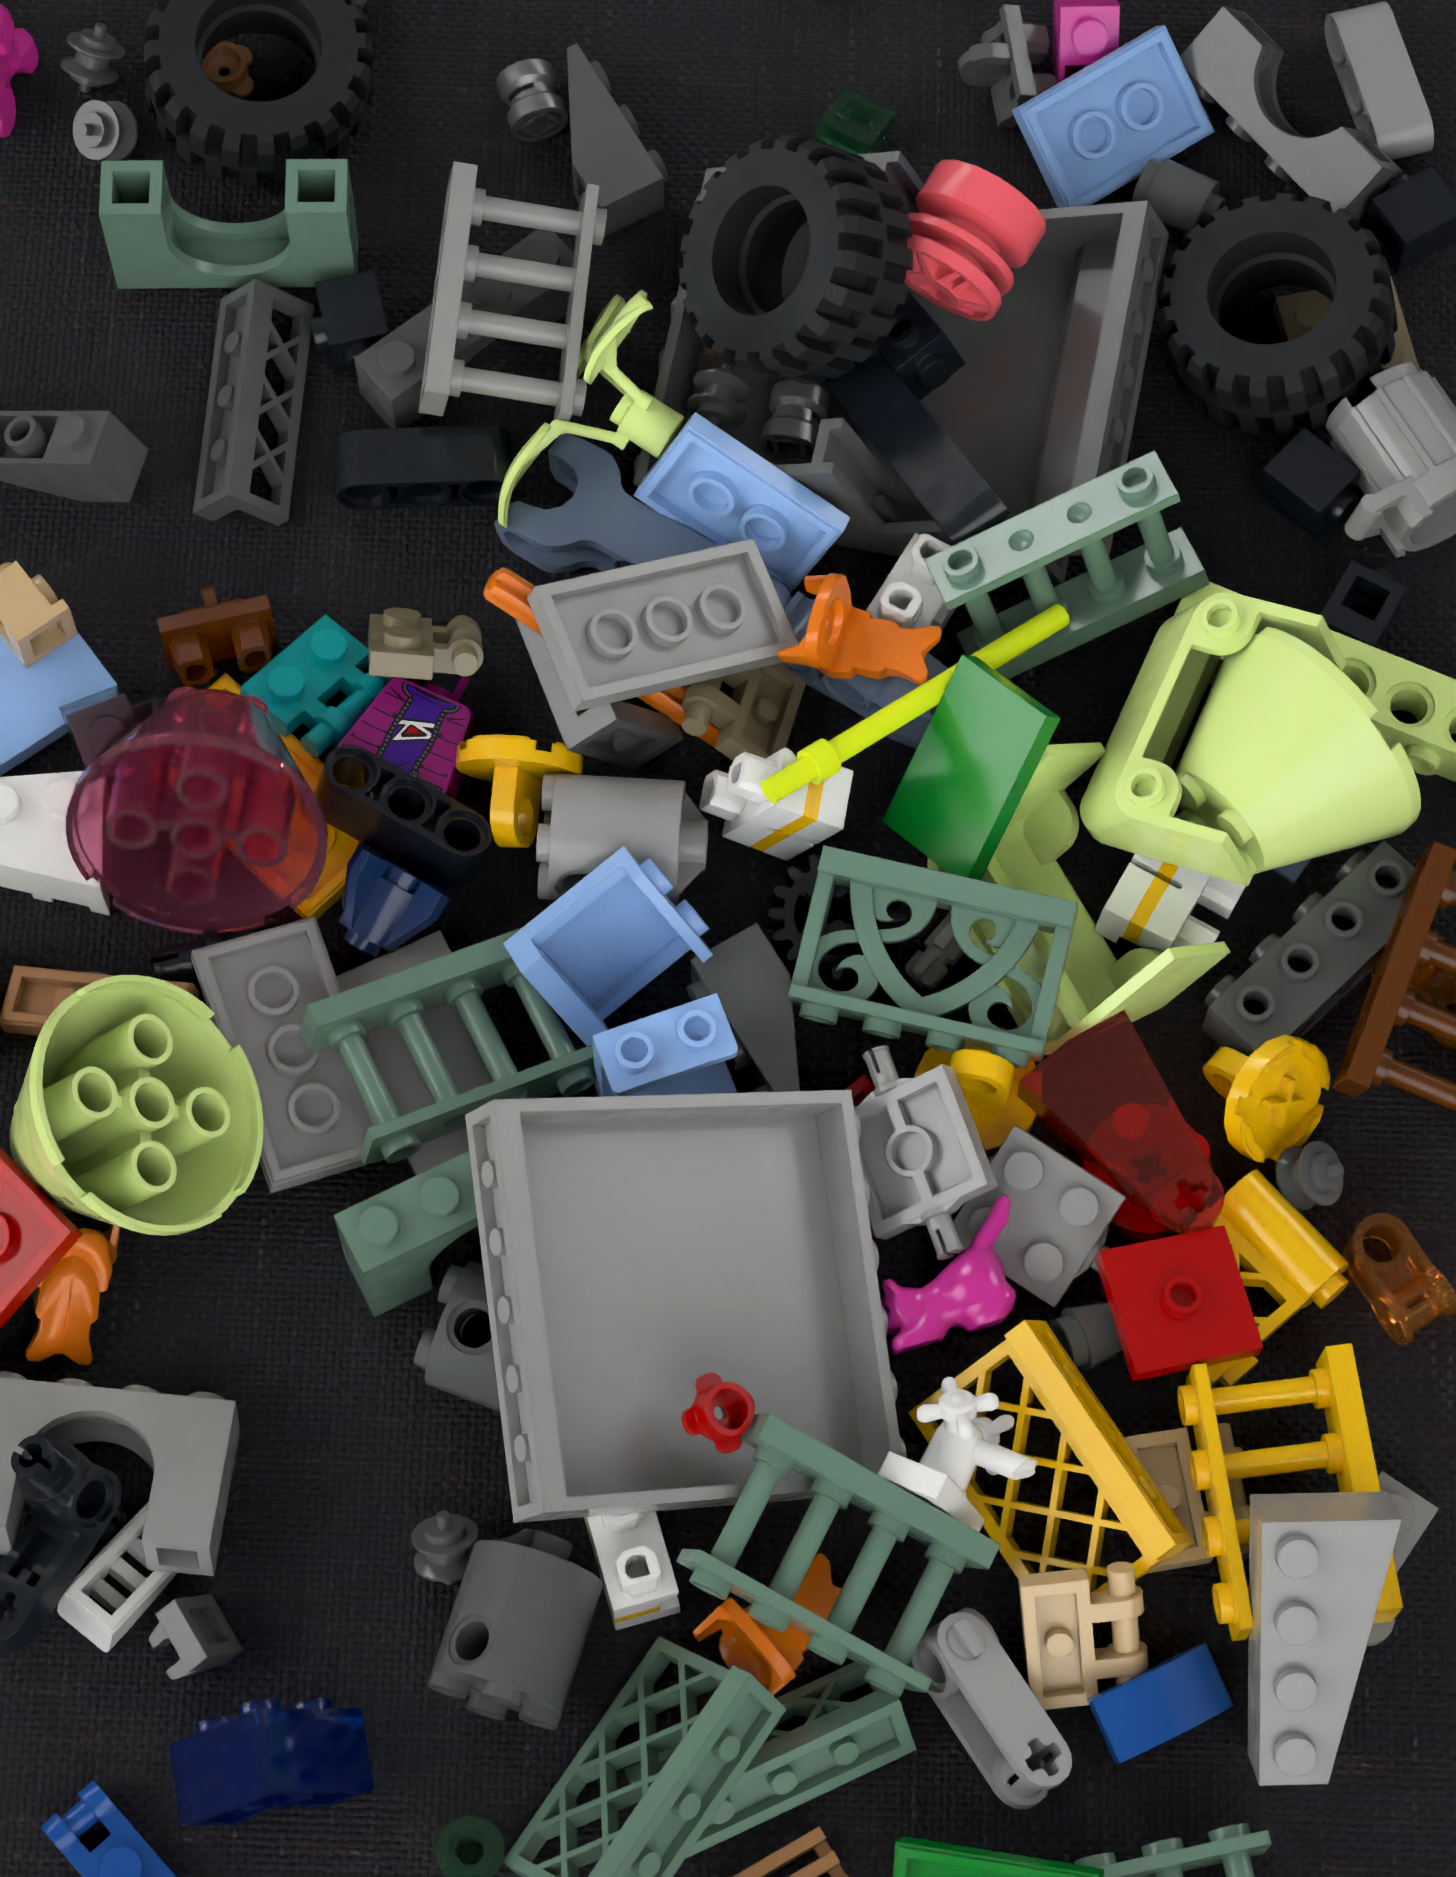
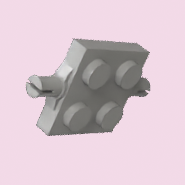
M889 1046L872 1048L873 1052L866 1051L862 1057L868 1067L875 1090L860 1105L854 1107V1111L857 1113L861 1124L859 1149L863 1175L866 1177L870 1188L868 1213L875 1238L887 1240L915 1226H927L937 1253V1259L945 1260L952 1258L954 1254L962 1253L964 1246L960 1242L951 1215L965 1202L998 1187L954 1068L941 1064L915 1078L900 1079L889 1052Z
M1015 1125L997 1154L988 1160L998 1187L965 1202L953 1223L962 1246H964V1249H967L971 1240L989 1216L998 1197L1002 1194L1009 1197L1011 1202L1009 1220L993 1244V1249L1002 1262L1005 1276L1055 1308L1075 1278L1090 1267L1099 1272L1095 1258L1099 1251L1110 1249L1104 1245L1107 1241L1109 1225L1127 1196L1018 1125Z

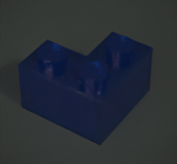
M276 1698L249 1701L238 1706L239 1716L218 1717L195 1724L196 1734L169 1745L181 1827L236 1825L277 1808L331 1807L374 1790L362 1709L333 1708L332 1700L328 1698L299 1702L292 1705L291 1708H280L279 1699Z

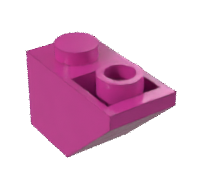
M1054 0L1053 64L1057 84L1119 48L1120 5L1117 0Z

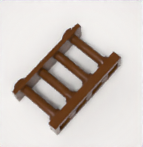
M1434 841L1419 855L1332 1089L1357 1098L1368 1090L1371 1084L1380 1086L1382 1082H1386L1456 1111V1083L1394 1058V1051L1385 1047L1393 1024L1402 1027L1405 1022L1456 1043V1015L1416 999V991L1407 988L1415 966L1424 968L1428 963L1456 975V947L1438 940V932L1430 929L1437 907L1444 910L1448 905L1456 907V872L1451 871L1456 859L1455 849Z

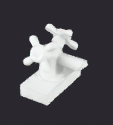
M946 1377L941 1384L943 1394L939 1398V1403L923 1404L917 1409V1420L927 1423L938 1419L945 1420L936 1429L920 1462L917 1463L889 1451L878 1475L980 1532L985 1520L967 1499V1494L965 1493L976 1467L985 1468L990 1475L1000 1474L1012 1480H1019L1035 1474L1037 1460L998 1445L1000 1433L1008 1431L1014 1426L1015 1421L1011 1415L999 1416L994 1421L986 1417L977 1416V1412L993 1411L998 1408L999 1399L996 1394L985 1393L975 1397L967 1390L958 1389L957 1381L953 1377Z

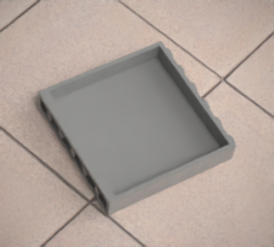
M851 1090L493 1099L465 1115L513 1523L735 1505L757 1463L752 1459L756 1449L742 1441L738 1450L728 1454L720 1453L716 1449L714 1442L701 1434L696 1436L689 1435L683 1428L681 1420L682 1413L686 1409L691 1408L696 1397L695 1382L697 1378L710 1372L718 1374L722 1382H733L742 1386L754 1400V1414L771 1413L876 1474L879 1473L889 1451L907 1458L905 1444L899 1435L895 1406L898 1389L896 1378L890 1370L886 1342L888 1317L884 1307L881 1305L877 1278L879 1253L875 1242L872 1240L868 1213L870 1188L862 1171L859 1149L861 1124L857 1113L854 1111ZM715 1407L714 1415L716 1418L721 1419L723 1417L722 1411L719 1407ZM791 1470L788 1477L781 1475L768 1502L813 1499L814 1495L809 1491L813 1481Z

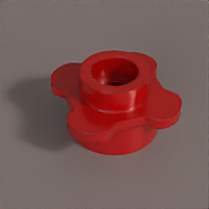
M716 1373L703 1374L695 1382L697 1394L691 1408L686 1409L682 1413L683 1428L691 1436L701 1434L713 1441L720 1453H732L740 1448L742 1444L741 1434L747 1431L753 1421L755 1412L754 1400L742 1386L733 1382H722L721 1377ZM715 1407L721 1409L723 1415L721 1419L715 1417Z

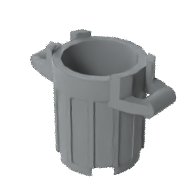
M1413 362L1392 366L1371 377L1370 380L1377 390L1354 407L1345 397L1331 412L1325 425L1332 436L1330 445L1333 450L1360 470L1359 488L1365 495L1345 524L1346 534L1358 541L1381 535L1396 558L1405 556V551L1415 552L1429 548L1456 534V407L1436 378H1432L1427 371L1422 369L1418 371Z

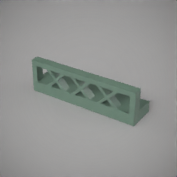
M856 1662L776 1698L786 1708V1711L685 1859L916 1751L917 1749L900 1699L869 1683L874 1692L853 1702L839 1701L843 1694L868 1683L863 1679L868 1669ZM793 1717H808L804 1725L791 1731L777 1730L781 1723ZM678 1745L658 1753V1772L661 1771ZM641 1762L624 1769L630 1784L642 1780Z

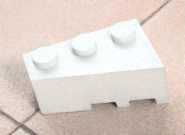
M96 770L0 777L1 887L31 893L35 899L52 903L54 899L88 906L91 912L110 916L106 798Z

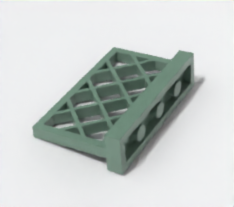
M659 1636L502 1862L514 1873L522 1877H579L578 1868L597 1860L599 1861L588 1877H673L786 1711V1708L751 1673L734 1665L729 1670ZM672 1662L678 1665L679 1683L655 1693L654 1685L669 1663ZM716 1689L698 1715L697 1696ZM680 1704L681 1722L656 1733V1714ZM639 1722L640 1740L616 1750L615 1741L624 1728ZM678 1745L661 1771L658 1772V1753ZM641 1761L642 1780L617 1790V1770ZM600 1778V1797L577 1807L576 1798L587 1783ZM639 1802L619 1830L618 1810ZM601 1818L602 1838L578 1847L577 1828ZM560 1835L561 1855L537 1865L533 1864L532 1861L545 1842Z

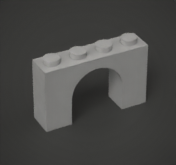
M0 1371V1554L8 1555L16 1543L25 1502V1496L19 1487V1475L14 1472L11 1466V1457L14 1451L25 1459L28 1457V1453L20 1448L18 1444L23 1439L32 1435H41L48 1441L61 1439L72 1445L83 1442L104 1441L132 1450L143 1458L154 1473L141 1539L147 1569L206 1576L215 1575L240 1436L236 1401L225 1400L223 1397L211 1392H194L188 1396L159 1393L155 1389L143 1385H129L123 1389L95 1387L84 1380L75 1378H64L55 1383L27 1380L17 1373Z

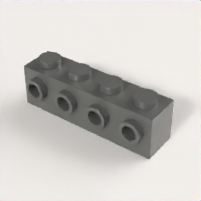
M1385 840L1369 855H1366L1362 850L1356 852L1338 871L1335 878L1339 883L1325 897L1319 891L1314 892L1296 910L1292 916L1296 924L1280 938L1273 932L1255 948L1248 959L1253 964L1238 979L1232 974H1228L1216 984L1204 1000L1209 1007L1201 1029L1221 1047L1232 1048L1248 1057L1266 1041L1284 1034L1302 1038L1379 964L1415 868Z

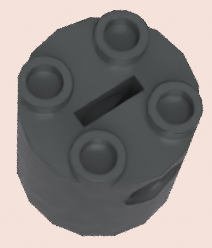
M471 1260L465 1268L451 1264L445 1274L438 1295V1301L446 1304L437 1330L431 1327L425 1329L416 1349L414 1365L420 1366L425 1370L424 1378L426 1385L500 1412L492 1338L486 1344L477 1348H470L468 1340L472 1327L481 1320L489 1319L483 1263Z
M523 1529L520 1533L501 1540L483 1539L475 1542L427 1686L434 1691L455 1698L465 1699L466 1696H469L466 1708L476 1714L495 1720H505L507 1711L511 1710L520 1712L518 1717L529 1724L544 1729L557 1730L603 1588L602 1580L592 1572L569 1561L573 1549L572 1544L543 1531Z

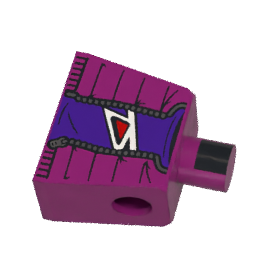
M433 672L432 680H427L424 687L404 678L394 677L390 679L337 747L355 745L364 748L455 799L463 773L455 767L457 745L462 741L466 742L467 739L473 738L476 734L474 712L469 707L458 703L469 684V679L467 676L464 677L459 674Z

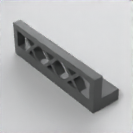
M256 278L222 297L220 300L193 514L214 522L238 509L279 526L287 522L289 518L311 337L310 318H313L314 306ZM273 309L293 318L290 340L286 343H283L271 321ZM273 358L285 379L284 392L278 397L265 376L266 361ZM265 411L278 432L277 447L271 451L258 430L259 415ZM260 466L272 488L270 501L250 493L252 470Z

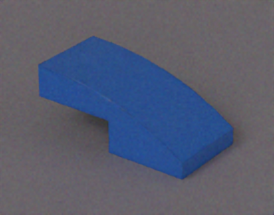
M1204 1642L1148 1667L1140 1675L1087 1698L1113 1761L1119 1764L1200 1725L1233 1706L1207 1644Z

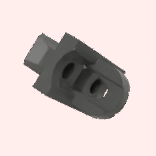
M1003 4L999 9L1000 21L991 29L984 31L981 36L982 43L969 47V50L961 55L958 60V66L964 83L972 86L990 87L997 126L1014 128L1017 122L1012 110L1056 85L1057 78L1052 73L1032 72L1031 64L1040 65L1048 54L1049 38L1047 27L1023 22L1019 5Z

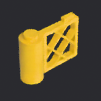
M1258 1169L1251 1171L1238 1181L1209 1212L1184 1232L1188 1233L1225 1225L1238 1269L1240 1263L1247 1271L1240 1272L1244 1286L1263 1287L1280 1305L1267 1318L1254 1317L1262 1343L1300 1309L1307 1307L1312 1302L1320 1309L1327 1306L1349 1283L1342 1275L1349 1266V1262ZM1252 1356L1207 1366L1211 1387L1218 1381L1225 1387L1233 1386L1256 1366L1258 1360Z

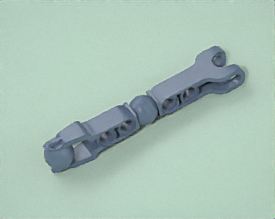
M568 433L556 438L548 449L550 470L555 480L568 488L574 494L573 497L560 507L546 510L521 501L512 502L509 504L507 528L499 524L498 518L494 524L501 542L509 550L548 573H567L583 567H594L600 571H607L719 546L625 493L621 485L620 470L613 456L606 450ZM769 575L799 644L806 634L815 599H809L799 591L792 598L788 588L776 576ZM927 653L924 662L929 672L928 681L948 668ZM787 662L781 663L803 679L806 685L865 718L922 685L914 684L900 677L891 676L881 680L856 675L853 679H836L810 666ZM938 705L886 737L917 749Z

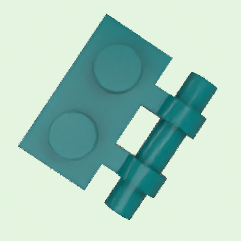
M325 614L241 686L239 701L284 738L289 736L303 723L310 731L301 738V744L311 756L319 757L330 746H338L381 690L394 677L372 676L369 673H363L362 671L369 666L368 648ZM340 690L348 696L337 707H326L324 705Z

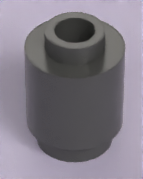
M1153 158L1144 168L1136 184L1132 202L1148 200L1162 223L1187 234L1198 224L1202 228L1211 223L1209 215L1223 208L1226 198L1219 196L1220 182L1170 159L1162 163Z

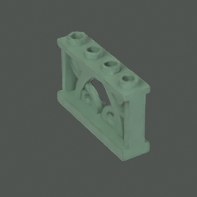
M823 845L816 884L787 997L789 1001H792V1005L801 1007L799 1016L810 1021L836 1025L838 1016L863 1021L862 1031L871 1035L899 1040L901 1031H907L927 1036L925 1045L936 1050L954 1053V1051L964 1049L965 1045L989 1050L990 1053L1008 1060L1014 1065V1068L1026 1069L1028 1060L1043 1062L1070 941L1077 918L1078 902ZM835 885L850 888L855 930H840L824 935ZM902 901L911 908L912 916L907 924L893 929H878L876 920L880 922H894V919L890 918L887 914V908L892 902ZM936 908L951 911L953 934L959 947L971 960L982 966L957 984L938 993L921 997L899 973L891 961L884 944L902 942L917 935L928 925ZM985 920L995 926V935L988 940H983L987 945L999 948L994 955L980 949L970 939L969 931L974 923ZM1038 931L1054 934L1042 986L1028 973L1015 967L1032 944ZM860 944L864 955L847 957L839 964L836 970L837 972L843 969L855 971L858 975V983L855 988L849 991H834L828 988L822 982L819 975V964L823 956L831 949L840 945ZM1005 977L1023 987L1032 1003L1030 1018L1025 1024L1013 1030H1005L993 1025L987 1015L990 1007L1001 1003L1009 1007L1013 1012L1010 996L1004 989L996 986ZM880 984L885 993L898 1007L867 1000L873 996ZM969 1005V1017L972 1024L941 1017Z

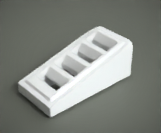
M148 1503L73 1579L58 1603L57 1611L59 1615L106 1653L128 1632L177 1574V1572L150 1570L152 1572L151 1575L145 1578L122 1559L127 1552L147 1568L142 1541L139 1537L143 1534ZM107 1574H110L132 1592L128 1599L103 1580ZM89 1595H91V1596H92L95 1600H97L101 1605H103L106 1609H108V1610L112 1613V1615H110V1614H109L108 1612H106L103 1608H101L97 1603H95L91 1598H89Z

